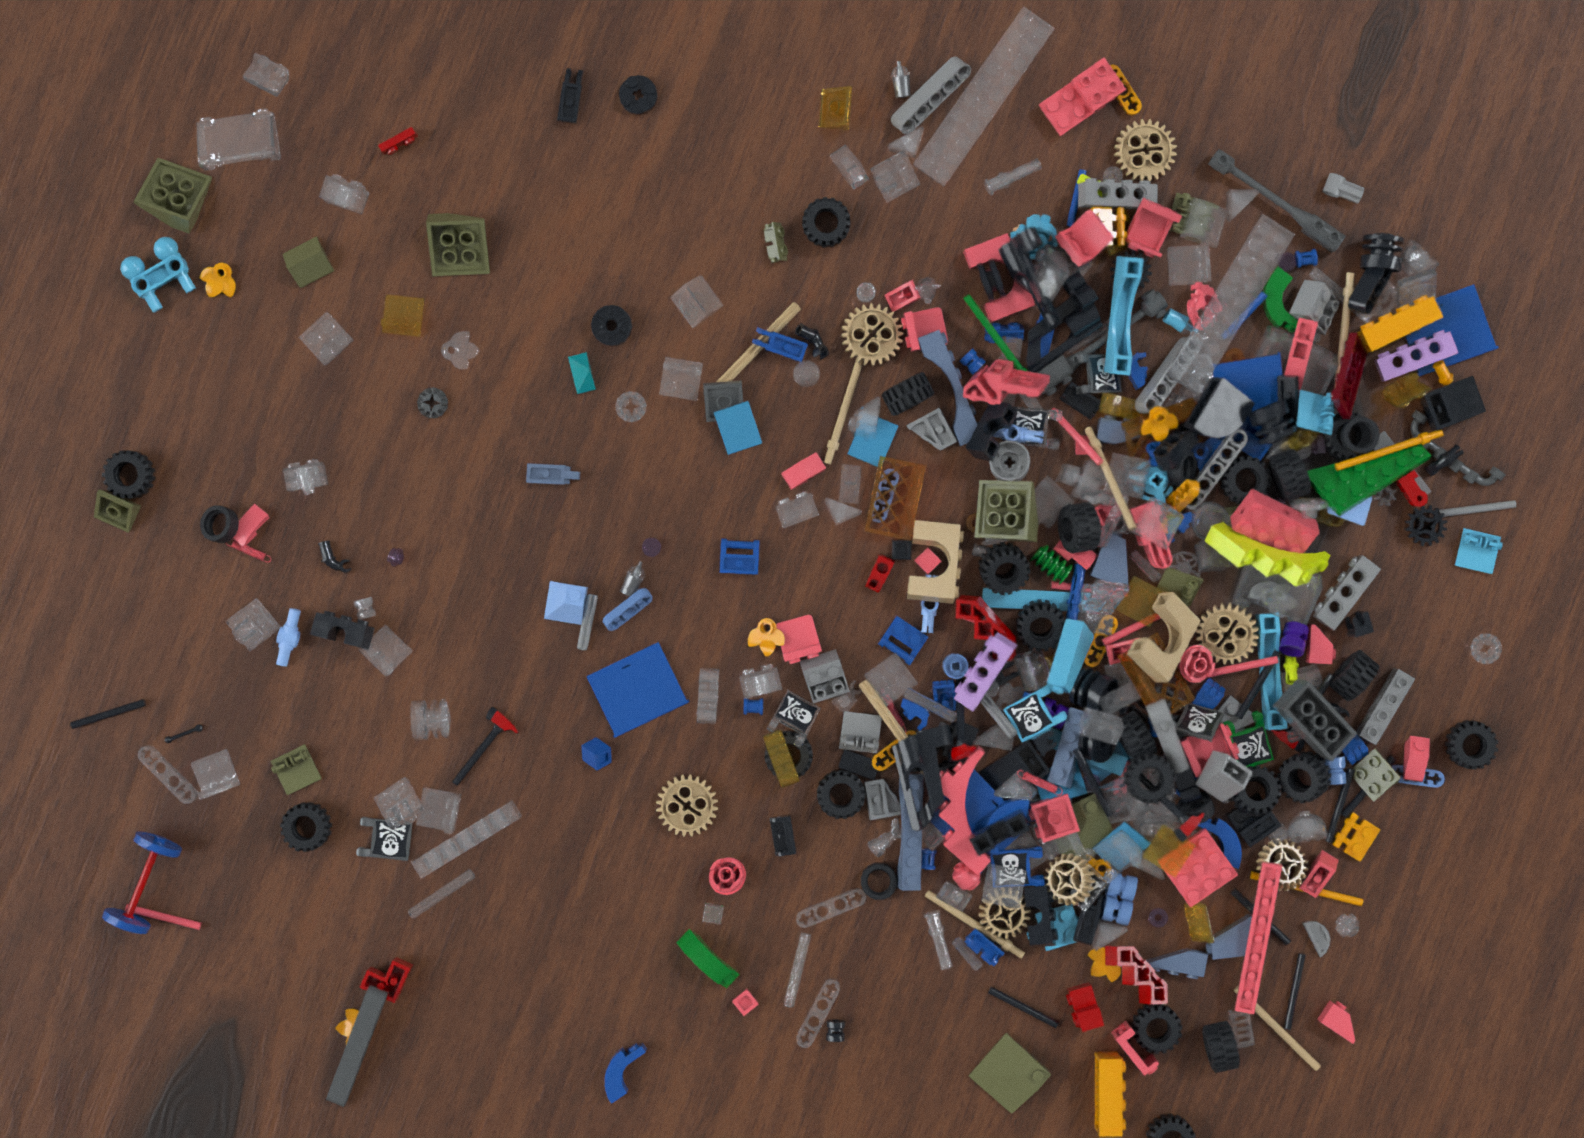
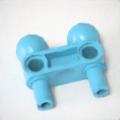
M161 237L155 242L154 253L162 261L146 271L144 262L136 256L126 257L121 263L122 275L130 280L133 291L137 293L139 298L146 300L153 313L163 308L154 293L156 292L155 290L170 281L178 279L186 293L196 289L187 274L189 272L187 262L178 253L176 241L170 237ZM177 260L180 262V268L174 271L172 263ZM141 280H145L147 282V287L145 290H141L139 288V282Z

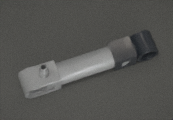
M1162 699L1146 705L1166 759L1171 764V768L1174 769L1175 783L1183 804L1202 798L1165 700Z

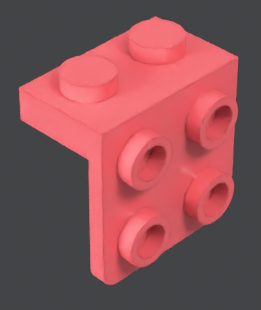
M1088 210L1070 228L1059 232L1055 238L1058 240L1059 245L1070 255L1071 260L1080 267L1095 258L1113 240V235L1093 210Z
M936 307L913 313L910 311L903 314L904 318H901L903 330H907L908 337H905L907 348H910L911 352L921 350L918 342L919 337L940 330L941 333L944 332L948 341L941 308Z
M811 615L801 616L776 624L777 629L781 630L785 636V644L781 646L785 662L789 661V664L801 661L800 657L807 656L810 659L819 656L818 652H822Z

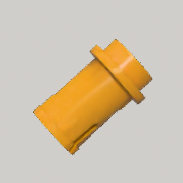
M1439 360L1432 365L1439 377V383L1449 385L1453 382L1454 376L1449 372L1444 360Z

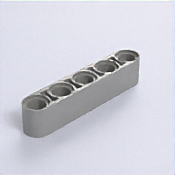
M958 57L950 58L892 115V125L904 134L913 132L969 77L971 67Z
M1197 336L1182 337L1177 341L1136 399L1135 409L1137 412L1148 414L1153 407H1161L1199 353L1202 343Z
M1242 428L1237 429L1224 438L1196 476V481L1207 480L1209 484L1205 488H1200L1197 501L1189 503L1186 506L1187 508L1197 509L1245 446L1248 437ZM1242 433V440L1234 441V434ZM1226 448L1232 450L1231 455L1228 457L1221 455V452ZM1213 464L1220 465V469L1216 473L1210 471V467Z

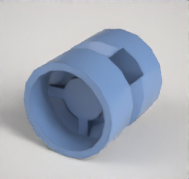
M957 653L947 655L942 663L944 673L953 679L964 677L969 669L967 659Z
M1337 756L1332 762L1325 760L1324 764L1326 766L1329 765L1328 773H1331L1332 776L1328 779L1331 781L1330 785L1346 784V772L1343 771V768L1346 767L1345 756Z
M1110 871L1105 895L1115 898L1119 895L1121 899L1132 902L1136 893L1138 878L1130 875L1123 877L1121 873Z
M1105 896L1100 919L1109 922L1115 920L1117 924L1128 926L1132 915L1133 902L1123 899L1118 901L1115 897Z

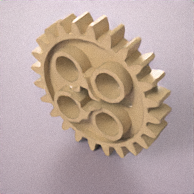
M1141 119L1139 125L1134 121L1132 123L1133 128L1127 125L1125 127L1127 132H1120L1123 138L1117 137L1116 139L1120 143L1114 146L1115 149L1119 150L1114 156L1120 157L1116 164L1122 163L1123 166L1120 168V171L1126 169L1125 176H1128L1130 173L1133 174L1132 180L1137 176L1139 181H1143L1144 177H1146L1147 181H1151L1152 176L1155 180H1158V173L1164 176V169L1167 171L1171 169L1168 164L1175 163L1171 158L1177 155V153L1172 151L1177 145H1171L1175 137L1169 138L1168 136L1171 131L1165 133L1164 129L1166 126L1164 125L1159 128V121L1152 125L1151 119L1148 120L1147 124ZM1156 136L1158 144H1152L1149 141V137ZM1131 138L1138 139V147H1134L1130 144ZM1144 147H1146V150L1162 147L1161 151L1152 150L1147 155H1145V152L1129 154V151H1141ZM1152 155H1158L1161 158V162L1158 164L1154 163ZM1134 157L1141 159V166L1133 164L1132 160Z
M872 303L869 309L863 304L862 311L856 307V315L850 312L849 317L851 320H844L848 326H842L841 328L846 331V333L841 334L842 338H846L842 345H848L845 352L852 351L850 358L857 356V363L863 359L865 366L868 361L871 362L872 366L875 365V361L882 365V359L889 362L888 355L895 357L896 354L893 350H900V347L896 344H902L903 340L898 338L903 336V332L898 331L902 328V325H896L899 318L893 319L894 312L888 314V307H885L883 311L880 310V304H878L876 309ZM867 318H875L876 325L870 326L867 323ZM883 322V327L877 331L875 337H872L864 347H860V344L866 340L869 334ZM861 331L864 336L863 339H856L854 332ZM881 331H889L890 338H882ZM868 345H876L877 352L871 353L868 350Z
M1222 602L1220 608L1213 605V611L1207 609V615H1201L1203 621H1200L1198 626L1202 628H1197L1196 633L1200 635L1196 637V640H1202L1199 645L1211 651L1212 657H1216V663L1220 659H1223V664H1226L1227 660L1234 664L1235 659L1241 662L1242 655L1248 658L1247 651L1253 653L1254 649L1252 646H1257L1258 642L1254 639H1258L1259 634L1254 632H1257L1259 627L1253 626L1257 620H1250L1252 613L1246 615V608L1240 611L1239 604L1232 608L1231 602H1229L1228 607H1225ZM1227 617L1229 618L1230 622L1228 624H1223L1220 621V618ZM1238 620V623L1232 628L1231 634H1228L1221 646L1218 647L1217 644L1222 640L1224 632H1227L1232 623ZM1243 628L1245 629L1246 633L1244 635H1239L1236 632V629ZM1216 632L1219 635V637L1217 639H1212L1209 636V633ZM1232 643L1235 646V648L1233 650H1228L1225 647V644Z
M682 774L681 780H678L675 776L674 783L668 780L667 784L669 787L662 786L665 793H658L662 800L656 801L657 804L661 805L656 811L662 812L658 818H665L662 825L669 824L668 831L675 828V835L682 831L683 837H685L686 832L693 836V831L695 830L700 834L701 827L707 830L706 823L713 824L710 817L716 818L717 816L712 811L718 810L717 806H713L714 803L718 802V799H712L716 792L709 791L712 785L706 787V780L700 783L699 776L693 780L692 774L689 775L688 779H685L684 774ZM687 787L691 793L689 796L684 797L680 794V789ZM674 794L677 795V796H678L682 801H684L685 803H687L688 801H690V802H691V805H690V806H691L693 809L699 811V812L701 813V816H698V815H697L693 810H691L690 808H687V809L685 810V809L683 808V807H684V804H683L682 802H680L679 800L675 799V798L673 797V795H674ZM702 798L705 800L706 806L698 808L695 801ZM670 803H677L679 810L671 812L669 810ZM692 814L695 821L691 824L686 823L684 816Z

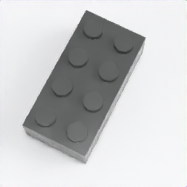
M1298 678L1273 705L1277 712L1322 759L1324 758L1332 762L1357 735L1354 729L1307 680Z

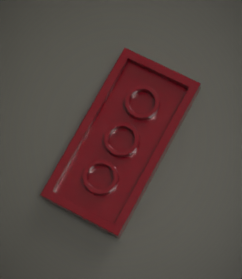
M1349 333L1348 340L1345 341V352L1340 359L1339 373L1335 377L1336 385L1331 392V400L1334 402L1342 419H1350L1368 354L1357 333Z

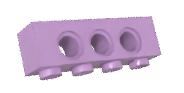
M1442 330L1434 333V338L1426 340V337L1415 340L1416 345L1408 347L1405 344L1397 347V352L1390 354L1387 351L1379 354V359L1374 360L1382 382L1458 354L1451 332L1445 333ZM1431 343L1438 345L1437 353H1432L1429 350ZM1412 350L1419 351L1420 358L1418 360L1411 358ZM1394 357H1399L1402 360L1400 367L1393 365L1392 360Z
M997 633L994 637L991 635L985 643V646H987L986 650L979 652L975 658L977 662L975 667L970 666L964 675L967 679L964 683L960 682L955 689L957 694L954 699L971 711L977 708L1017 647L1015 643L1000 633ZM990 652H996L998 659H993L990 656ZM980 667L986 668L988 674H982L980 672ZM970 683H975L978 686V690H973L970 687Z

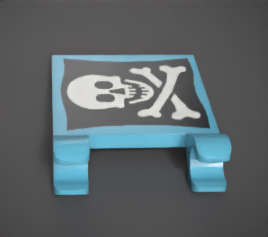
M1048 684L1003 709L1016 729L1022 743L1067 719L1065 711L1052 717L1041 697L1052 691Z

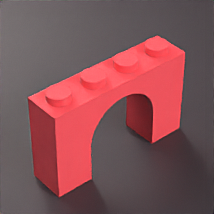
M1008 233L965 249L963 253L970 270L976 268L978 263L983 265L989 263V259L992 258L994 262L1005 264L998 250L1002 245L1010 242L1011 237H1009ZM1014 281L1013 288L1006 297L985 303L984 308L990 323L1034 307L1035 301L1031 293L1024 290Z

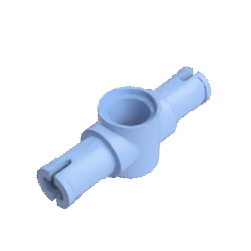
M1012 424L1010 429L1002 428L996 431L993 437L1006 441H1017L1018 443H1025L1026 441L1042 443L1043 439L1040 437H1044V432L1028 430L1026 427ZM1017 429V436L1012 438V432Z
M921 601V615H923L921 632L927 633L928 626V633H933L934 616L937 614L939 602H935V606L932 609H927L924 605L925 601Z
M290 608L286 624L279 629L276 643H279L277 665L287 666L291 650L298 645L300 631H298L297 625L301 610Z

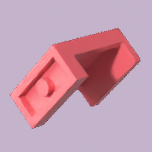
M1143 197L1126 231L1127 239H1125V242L1128 243L1127 247L1134 251L1141 249L1144 251L1143 254L1154 258V256L1161 258L1162 253L1159 250L1173 222L1179 223L1182 215Z
M1220 723L1212 742L1192 736L1180 739L1187 761L1196 778L1201 775L1213 750L1228 754L1235 760L1239 759L1237 754L1240 752L1236 743H1232L1229 737L1232 736L1228 725Z
M1124 1021L1111 1032L1144 1076L1146 1074L1150 1075L1157 1070L1159 1062L1153 1054H1150L1143 1060L1127 1041L1136 1034L1127 1021Z

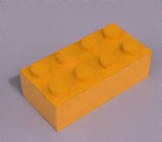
M1427 295L1414 300V305L1412 306L1408 303L1395 309L1396 313L1393 315L1390 312L1379 317V322L1377 323L1371 321L1360 326L1361 330L1357 334L1367 353L1442 318L1443 315L1434 296L1429 298Z
M1095 1051V1129L1099 1136H1122V1131L1126 1130V1120L1123 1119L1122 1111H1126V1101L1122 1095V1092H1126V1082L1122 1076V1073L1126 1072V1063L1118 1051Z

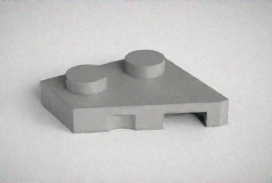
M940 408L906 425L908 429L921 436V438L931 443L940 451L957 442Z
M1229 695L1217 710L1224 712L1221 722L1229 720L1234 724L1235 731L1253 723L1250 710H1247L1242 720L1235 716L1242 704Z
M884 779L863 782L869 820L901 815V805Z

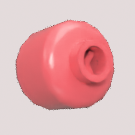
M959 862L954 866L952 878L962 890L970 891L979 885L980 874L974 873L963 862Z

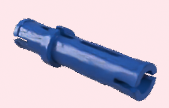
M1074 564L1070 595L1066 602L1068 604L1066 619L1077 620L1079 607L1082 606L1081 594L1086 569L1080 564Z

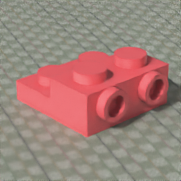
M1068 793L1030 804L1031 809H1028L1031 820H1036L1038 827L1034 829L1037 838H1042L1043 843L1080 831Z

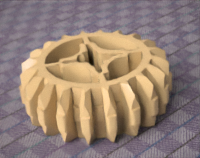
M1280 839L1275 840V843L1273 841L1268 842V846H1263V851L1258 853L1261 858L1256 860L1261 865L1262 861L1269 862L1272 853L1275 851L1274 863L1287 865L1285 867L1282 866L1278 891L1282 889L1288 891L1290 888L1295 889L1297 885L1302 884L1301 879L1306 878V874L1303 872L1309 869L1304 866V864L1308 863V860H1303L1302 858L1306 853L1300 854L1301 847L1294 848L1295 842L1288 844L1287 839H1284L1282 842ZM1286 853H1288L1293 860L1289 859ZM1261 866L1257 867L1256 870L1260 871ZM1295 866L1294 874L1289 879L1290 868Z
M1073 853L1068 855L1061 854V858L1055 857V862L1049 863L1051 869L1047 868L1045 870L1049 875L1044 877V879L1048 880V883L1044 886L1050 887L1048 892L1052 891L1054 893L1053 899L1058 900L1059 904L1065 903L1066 906H1070L1071 904L1078 905L1079 902H1084V897L1090 896L1088 890H1094L1090 884L1096 882L1094 879H1091V876L1095 873L1089 872L1092 866L1086 865V859H1081L1080 855L1074 856ZM1067 864L1075 866L1069 871L1062 869ZM1068 876H1071V883L1068 882ZM1070 888L1077 890V892L1072 895H1067L1064 893L1066 890H1069Z
M1001 887V893H998L997 889L994 888L993 892L995 895L992 896L988 892L987 896L990 899L982 898L986 905H979V909L984 910V912L978 913L979 917H985L980 922L981 924L988 923L984 929L987 931L992 928L990 932L992 936L997 931V938H1001L1002 933H1004L1005 939H1008V933L1010 932L1013 937H1016L1015 930L1022 933L1023 931L1020 926L1027 927L1023 920H1030V917L1025 914L1030 913L1031 910L1024 908L1026 903L1025 901L1022 902L1025 896L1020 895L1017 897L1019 895L1018 890L1011 894V887H1008L1007 892H1005L1004 887ZM1002 898L1013 899L1018 904L1005 905ZM997 901L998 909L989 916L991 905ZM1001 904L1003 908L1006 909V911L1009 909V911L1007 912L1008 921L1003 916V914L1002 916H1000V914L1002 913ZM1017 910H1020L1018 920L1014 924H1012V915L1016 913ZM1003 920L1007 927H998L991 921Z

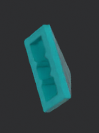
M587 352L568 357L577 394L596 390Z

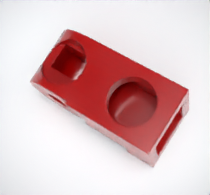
M1412 470L1396 480L1395 483L1410 505L1422 507L1427 503L1428 496L1414 480L1418 477V474L1415 470Z
M879 553L865 587L879 593L895 561Z

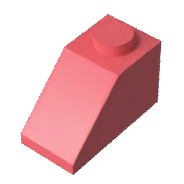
M1308 624L1309 632L1306 643L1305 662L1332 664V660L1336 658V650L1333 649V644L1316 625Z
M1410 736L1404 743L1403 779L1423 781L1429 759L1430 738Z
M1321 850L1311 864L1306 878L1303 879L1299 889L1316 898L1336 872L1338 859Z
M1329 1001L1317 1020L1354 1044L1355 1036L1351 1017L1345 1011L1347 1007L1338 1001L1336 1003Z

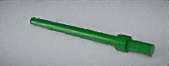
M967 294L963 299L1008 361H1013L1014 369L1028 371L1026 367H1022L971 295Z

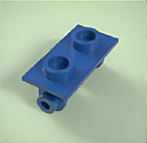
M1016 322L1008 323V325L991 323L1001 338L1006 336V343H1020V341H1023V325ZM985 329V341H988L989 343H995V341L992 339V337Z
M976 928L965 937L966 940L964 942L966 946L976 954L981 951L980 957L989 965L995 966L999 961L998 959L1005 954Z

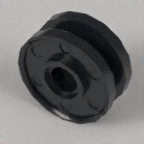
M989 259L990 269L987 270L982 263H978L979 275L989 301H994L995 291H998L1001 298L1006 297L1004 285L994 259Z
M608 305L598 309L594 314L591 328L595 338L602 344L617 346L624 343L631 335L632 320L621 307ZM612 320L616 321V329L609 331L607 323Z
M1091 720L1085 724L1078 740V748H1080L1085 759L1098 763H1104L1109 760L1117 742L1114 726L1098 720Z

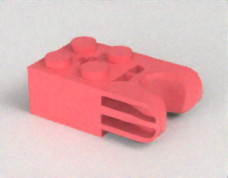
M1152 501L1130 508V514L1136 525L1133 531L1139 546L1144 547L1149 564L1154 568L1163 569L1169 567L1172 563V555L1165 537L1167 533L1166 527L1163 522L1160 523L1158 518L1160 510L1157 504L1154 505Z

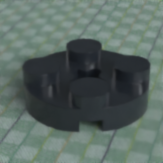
M636 75L628 77L622 83L619 90L620 102L625 110L631 114L642 115L647 113L657 103L658 94L656 87L645 76ZM641 90V94L644 95L643 98L635 100L633 93Z

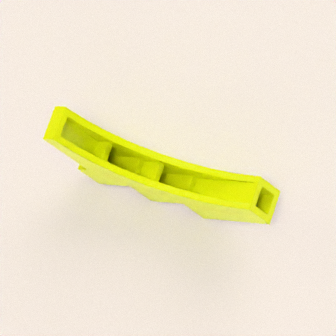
M1224 522L1212 525L1205 539L1207 544L1238 568L1251 564L1266 577L1280 574L1295 587L1307 584L1313 574L1323 572L1327 568L1328 560L1331 556L1325 551L1318 553H1296L1276 549L1234 531L1233 528Z

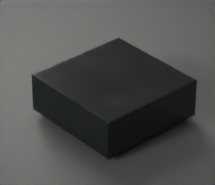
M892 540V559L911 560L912 541Z

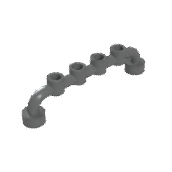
M1417 410L1411 415L1413 421L1410 425V431L1414 438L1421 434L1418 430L1419 424L1424 425L1428 420L1425 415ZM1432 440L1430 443L1422 445L1426 450L1427 448L1431 449L1434 452L1432 456L1437 460L1441 454L1447 452ZM1458 459L1453 461L1452 465L1448 467L1455 473L1458 471L1464 473L1463 479L1470 484L1476 482L1482 486L1492 485L1497 480L1502 481L1506 476L1502 471L1493 466L1488 472L1491 476L1489 478H1482Z

